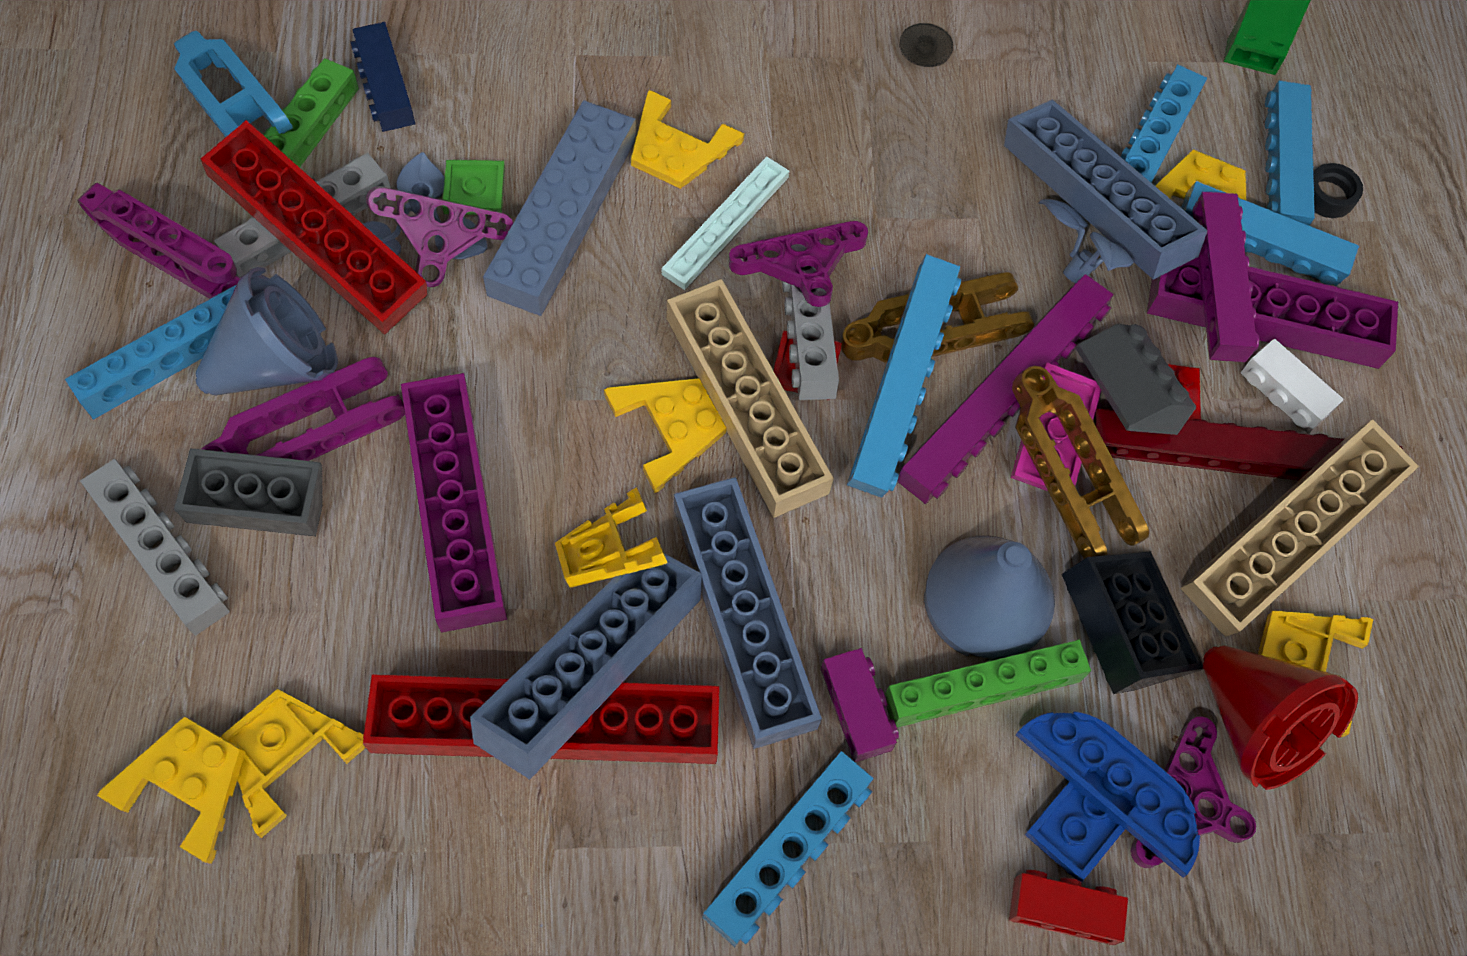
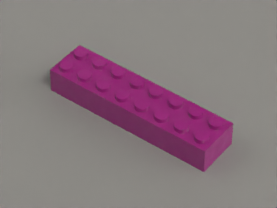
M1198 257L1151 280L1147 314L1206 328ZM1254 267L1248 268V278L1253 285L1251 301L1252 306L1256 309L1255 332L1259 334L1260 341L1270 343L1275 338L1285 347L1377 369L1395 353L1398 301Z
M460 373L402 383L401 390L436 623L440 632L443 633L507 620L465 374Z

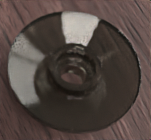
M918 23L911 25L904 30L900 37L899 46L903 56L918 66H939L950 58L953 51V41L950 35L943 28L934 24Z

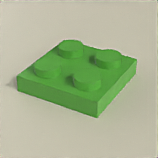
M446 160L443 200L502 213L505 178L504 161ZM442 205L443 213L449 214L448 208ZM475 212L466 213L468 215H477Z

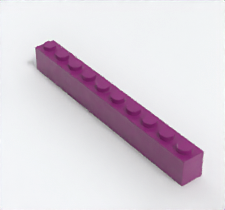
M1085 274L903 466L897 482L924 504H927L933 496L939 499L949 486L947 481L952 476L958 478L968 466L966 462L971 455L976 458L986 447L987 443L985 440L990 435L996 437L1006 424L1003 420L1008 415L1013 418L1021 409L1012 390L1015 378L1028 367H1042L1045 363L1059 367L1058 361L1062 357L1067 359L1076 349L1077 345L1075 342L1079 338L1084 341L1095 327L1092 324L1096 320L1101 322L1111 310L1108 304L1114 294Z

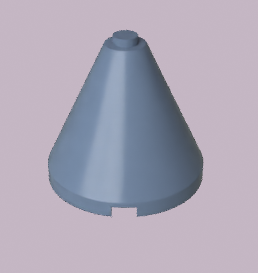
M255 267L239 279L196 370V384L204 393L217 396L318 381L336 370L338 359L333 343L326 346L320 335L321 332L326 330V327L303 296L279 275L275 274L269 279L262 275L266 272L265 268Z
M983 535L962 539L950 545L938 556L928 574L924 603L931 625L941 639L950 647L965 656L971 654L987 658L988 661L1026 653L1041 640L1053 619L1055 596L1046 570L1026 546L1005 538Z

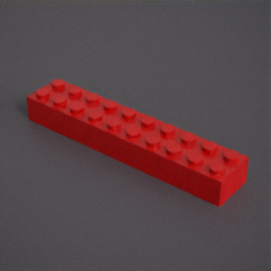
M372 674L363 745L370 753L494 757L473 743L470 717L509 679ZM621 683L550 759L716 764L718 756L719 686Z

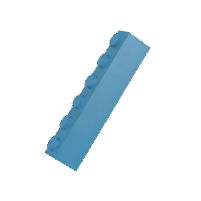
M1278 80L1274 89L1267 93L1265 99V107L1268 108V115L1265 121V128L1268 129V137L1265 143V150L1268 151L1265 171L1269 173V180L1266 185V195H1269L1267 209L1310 226L1315 219L1311 85Z
M1196 181L1186 193L1181 208L1193 218L1192 209L1202 192H1226ZM1238 198L1239 206L1243 209L1241 225L1242 230L1246 233L1245 252H1251L1264 257L1271 263H1279L1289 267L1296 273L1306 274L1319 279L1320 282L1327 285L1337 286L1350 275L1359 245Z

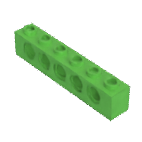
M324 58L319 66L312 70L305 84L298 88L294 98L287 107L282 109L293 128L284 134H279L275 126H271L265 131L264 136L299 168L359 90L354 70Z
M1080 640L890 685L884 695L890 720L893 719L898 728L1080 683L1091 672V668Z

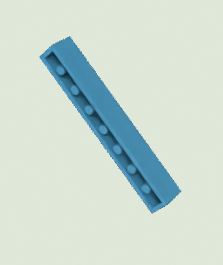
M928 254L925 255L919 264L847 486L881 498L889 490H894L899 477V473L895 472L897 463L904 460L908 445L904 444L907 433H912L917 421V416L913 415L916 405H921L926 393V388L922 387L925 377H930L935 365V360H932L931 357L934 349H939L944 337V333L940 332L943 322L947 323L953 306L949 305L951 295L955 296L961 284L962 279L957 277L960 266Z

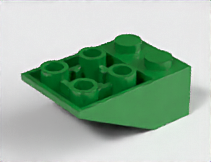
M1248 0L1227 39L1223 62L1276 75L1288 54L1311 0Z

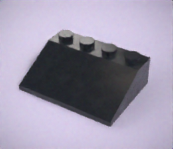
M1151 551L1087 557L1061 574L1113 694L1139 690L1203 670V663Z

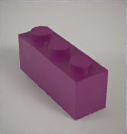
M862 648L824 659L820 670L853 761L856 763L891 752L897 744L896 739L899 738L895 722L893 719L888 720L884 708L887 707L884 692L881 688H876L873 680L875 669L871 658H865Z

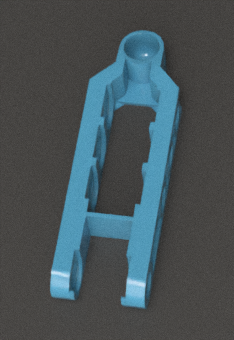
M192 31L175 41V48L180 54L174 68L225 137L247 120L251 123L261 116H264L272 127L275 126L279 134H284L293 128L278 104L223 39L205 40L198 31ZM212 62L217 68H227L235 82H239L243 89L222 103L218 102L201 80L203 76L199 72V70L207 68Z

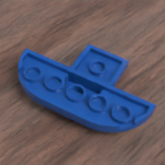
M1081 712L1046 713L1032 719L1017 732L1016 736L1069 781L1027 831L1025 836L1074 879L1083 882L1125 829L1182 878L1188 875L1196 861L1200 845V835H1198L1194 816L1196 811L1184 789L1166 771L1107 723Z

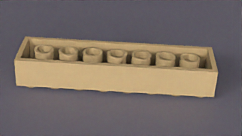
M717 280L668 299L667 320L696 375L701 380L723 420L726 431L773 518L830 494L834 478L723 280Z
M1373 419L1346 437L1180 589L1225 637L1240 632L1419 466Z

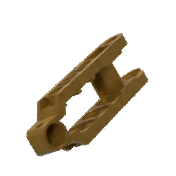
M999 273L961 282L955 296L951 295L949 305L953 306L952 312H959L964 325L953 328L952 325H949L944 330H940V332L944 333V337L939 349H934L932 357L1016 338L1032 330L1034 322L1029 311L1009 315L1006 312L985 317L980 305L1005 300L1018 291V285L1012 273ZM909 294L877 301L868 317L854 321L846 326L842 335L841 348L847 358L859 361L874 357L887 364L895 338L891 339L885 335L881 336V331L885 327L900 324Z
M1039 366L1028 367L1015 378L1012 385L1013 393L1021 407L1015 428L1082 557L1085 559L1087 557L1108 555L1105 543L1099 534L1101 529L1089 508L1101 501L1120 537L1126 544L1134 546L1149 537L1147 523L1081 397L1078 394L1058 387L1046 369ZM1047 412L1057 415L1096 490L1080 497L1069 476L1071 473L1069 468L1065 469L1054 447L1056 445L1054 439L1050 440L1039 419L1041 415Z

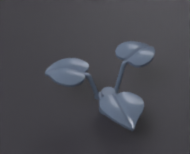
M421 152L401 170L397 178V190L439 198L444 191L445 178L441 171L428 159L426 154ZM409 199L408 203L405 204V214L409 215L410 211L417 214L420 209L419 202L416 199ZM436 207L433 216L437 222H441ZM463 217V224L466 228L476 226L472 221ZM377 221L363 223L366 228L395 254H400L401 245L395 239L401 232L398 225L395 231L391 233L390 228L384 223ZM436 235L435 244L438 250L443 247V239L441 236ZM482 238L452 259H466L484 253L487 250L486 238Z
M1043 199L1038 203L1044 204L1060 222L1076 229L1078 233L1074 249L1069 254L1073 259L1063 270V274L1076 284L1085 274L1089 276L1103 262L1108 271L1118 267H1130L1134 263L1133 259L1122 247L1111 243L1106 237L1097 232L1090 234V238L1097 251L1092 254L1088 250L1083 249L1080 253L1079 248L1085 234L1084 228L1088 226L1081 214L1066 203L1057 200Z

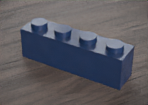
M381 22L353 28L355 41H350L354 57L361 58L360 62H356L360 78H367V83H363V88L367 101L373 99L374 104L369 105L373 122H380L382 132L415 125L412 107L386 23Z

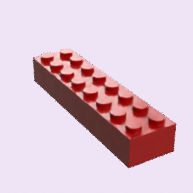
M247 120L200 158L206 175L384 335L427 296V281Z

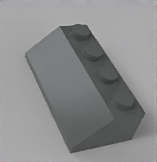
M1116 324L1077 345V352L1126 431L1177 435L1196 409V405L1189 397L1188 391L1176 378L1173 369L1168 366L1161 356L1160 350L1153 344L1147 335V331L1142 326L1137 324Z
M190 448L174 510L186 523L316 537L323 507L321 462Z

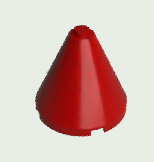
M1226 645L1212 647L1203 658V670L1241 772L1256 788L1260 784L1265 790L1275 789L1304 774L1326 755L1320 747L1333 733L1337 738H1340L1355 714L1358 705V692L1353 685L1339 675Z

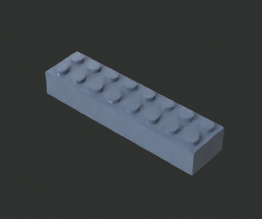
M583 100L483 276L488 297L542 316L636 141L635 118Z
M1050 100L1008 119L1004 146L1108 240L1122 247L1133 259L1134 263L1153 280L1199 257L1207 230L1054 100Z
M736 477L674 494V512L693 569L702 573L701 593L753 749L817 730L822 718Z
M664 554L668 562L664 565L614 577L470 717L473 743L530 780L697 605L701 599L702 573Z

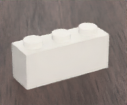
M1275 338L1252 357L1240 372L1251 385L1256 386L1275 406L1284 411L1297 426L1303 428L1308 434L1344 400Z

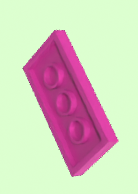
M1045 363L1042 368L1051 374L1058 387L1078 394L1081 397L1093 420L1101 393L1097 382L1050 363ZM1047 412L1041 415L1039 419L1050 440L1054 439L1056 443L1054 447L1065 469L1069 468L1071 472L1069 476L1075 486L1082 462L1057 415ZM1021 440L1010 478L1048 491Z

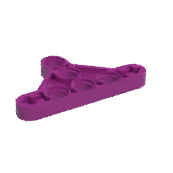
M374 187L366 196L368 208L377 215L394 218L417 252L418 257L415 271L423 278L422 270L425 266L435 265L437 267V277L434 280L427 281L428 287L438 286L443 281L449 260L484 237L504 240L513 225V221L508 215L498 211L387 187ZM381 193H384L386 199L396 201V195H400L397 201V213H393L395 207L386 204L382 206V209H378V205L373 202L374 197H380ZM409 199H416L420 205L419 212L414 216L406 215L403 210L404 203ZM444 205L448 208L449 217L446 221L437 222L434 219L433 212L437 206ZM468 212H475L478 216V223L473 228H466L463 224V217ZM485 214H488L486 220L498 223L500 218H502V223L506 224L505 230L500 229L499 234H497L496 229L485 226ZM434 235H439L443 239V247L437 252H433L428 248V240Z
M849 221L738 245L730 250L729 268L738 275L762 272L801 289L808 304L815 307H823L828 305L832 298L833 285L829 278L844 253L857 251L866 246L868 228L861 222ZM823 238L831 239L834 242V244L823 245L819 242V240ZM795 244L805 246L806 250L795 251L791 247ZM767 250L777 252L778 256L770 258L763 253ZM804 266H812L817 271L814 273H805L801 270V268ZM814 288H822L827 293L825 295L818 296L813 294L811 290Z
M1195 717L1183 727L1164 771L1179 783L1190 798L1196 811L1194 816L1198 835L1202 836L1214 832L1228 841L1241 843L1255 834V819L1248 811L1230 802L1211 756V750L1217 739L1216 726L1208 718ZM1201 727L1203 729L1202 734L1205 737L1197 742L1196 747L1191 746L1190 744L1195 741L1197 736L1195 729ZM1181 753H1186L1193 757L1195 760V769L1193 771L1185 770L1180 765L1179 756ZM1201 799L1208 800L1213 805L1214 815L1211 818L1204 817L1199 812L1198 802ZM1232 817H1238L1244 821L1246 825L1244 835H1238L1232 831L1229 824ZM1134 838L1130 851L1137 865L1147 869L1163 863V860L1157 855L1147 859L1145 857L1146 851L1141 848V846L1144 847L1145 845L1137 838Z

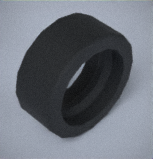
M1336 163L1322 164L1313 171L1314 212L1322 217L1332 219L1344 217L1350 213L1363 195V184L1360 177L1352 169ZM1318 182H1330L1339 186L1344 191L1347 199L1338 200L1327 196L1321 190Z

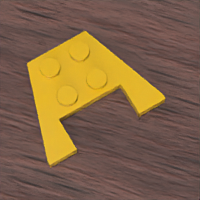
M649 90L631 157V166L681 189L707 170V166L714 160L722 159L727 155L729 149L735 145L738 147L743 143L744 133L723 123L709 143L662 123V119L671 108V99Z
M1194 149L1155 185L1170 199L1172 195L1184 199L1189 189L1198 181L1226 193L1238 194V198L1246 200V170Z
M699 378L604 389V396L615 417L646 406L670 452L643 465V471L654 493L663 489L665 483L673 476L679 475L689 462L695 457L702 455L726 434V426Z
M637 487L627 493L628 499L617 506L613 502L604 509L606 514L597 521L591 523L587 520L555 542L563 575L570 588L668 563L657 537L627 551L624 548L617 525L647 512Z
M1272 611L1267 615L1258 654L1326 672L1333 638L1363 649L1369 643L1374 619L1368 617L1350 619L1340 615L1322 617L1314 616L1313 613ZM1352 720L1341 737L1349 735Z
M279 689L275 690L221 735L225 740L246 751L237 780L243 794L244 804L253 822L254 832L260 838H263L287 817L286 813L265 789L320 741L325 739L346 764L366 748L363 745V734L346 727L335 719L329 718Z
M183 717L103 787L97 796L119 810L129 812L148 781L154 783L200 811L199 817L183 840L180 848L201 861L212 864L217 850H214L218 833L223 831L226 818L223 816L229 796L233 797L246 751L195 721Z

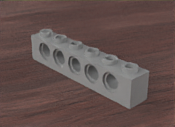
M369 153L353 159L347 165L328 173L324 178L316 182L352 215L368 207L366 196L372 188L377 186L391 188L386 173ZM381 193L380 197H374L373 202L376 203L384 198V193ZM254 217L213 240L218 248L227 252L232 257L237 268L236 276L239 278L255 267L264 268L292 252Z
M795 244L791 247L795 251L806 250V247L800 244ZM804 266L801 268V270L805 273H814L817 271L812 266ZM782 281L783 292H788V297H785L784 304L785 315H790L791 321H787V338L793 339V345L789 346L790 363H795L796 369H792V387L798 388L799 400L836 399L839 377L830 303L823 307L812 306L807 303L800 288ZM814 288L811 290L813 294L818 296H822L827 293L822 288Z
M113 459L80 480V482L184 625L196 636L230 612L223 603L228 597L217 583L210 585L205 579L210 573L199 558L192 561L187 555L192 549L181 534L175 538L170 532L175 526L163 511L157 514L152 508L158 503L146 488L140 491L135 485L141 480L129 465L122 468L117 460ZM128 494L126 498L118 501L121 496ZM145 517L141 523L135 524L138 519ZM163 540L161 545L152 548L157 541ZM181 563L176 571L169 573L174 565ZM199 587L195 595L187 597L191 589Z

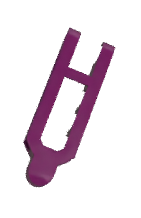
M94 183L77 199L85 213L120 246L207 298L211 299L237 285L240 279L236 276L237 268L232 257L227 252L120 189L111 191L99 183ZM152 220L153 224L149 225L145 221ZM175 234V235H178V236H177V238L174 240L173 238L169 237L168 235ZM134 237L141 240L140 242H132ZM157 251H160L165 255L156 256L155 254ZM218 263H225L226 266H225V268H222V267L218 266L217 264H218Z
M369 357L333 372L322 380L310 382L230 417L221 436L205 445L201 450L249 455L247 447L250 441L331 407L336 420L314 430L311 427L306 430L307 433L284 443L282 441L277 442L275 447L257 454V456L310 461L400 420L405 415L404 403L398 394L397 396H389L374 403L370 401L347 411L343 400L381 384L388 376L382 360L378 357Z

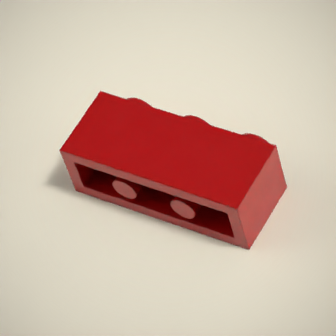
M1026 870V873H1021L1014 878L1009 921L1114 946L1124 942L1128 897L1117 895V890L1110 887L1096 886L1095 890L1082 887V882L1076 879L1061 878L1060 881L1047 879V874L1042 871Z

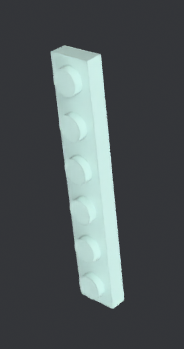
M766 157L661 268V275L685 290L789 178V170Z

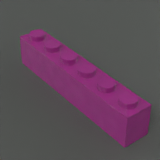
M1202 192L1192 210L1193 219L1207 230L1198 257L1209 360L1246 362L1252 353L1258 349L1260 338L1259 334L1255 332L1256 309L1252 306L1251 301L1253 285L1248 278L1249 257L1245 255L1244 248L1246 233L1242 230L1241 225L1243 209L1239 206L1238 194Z

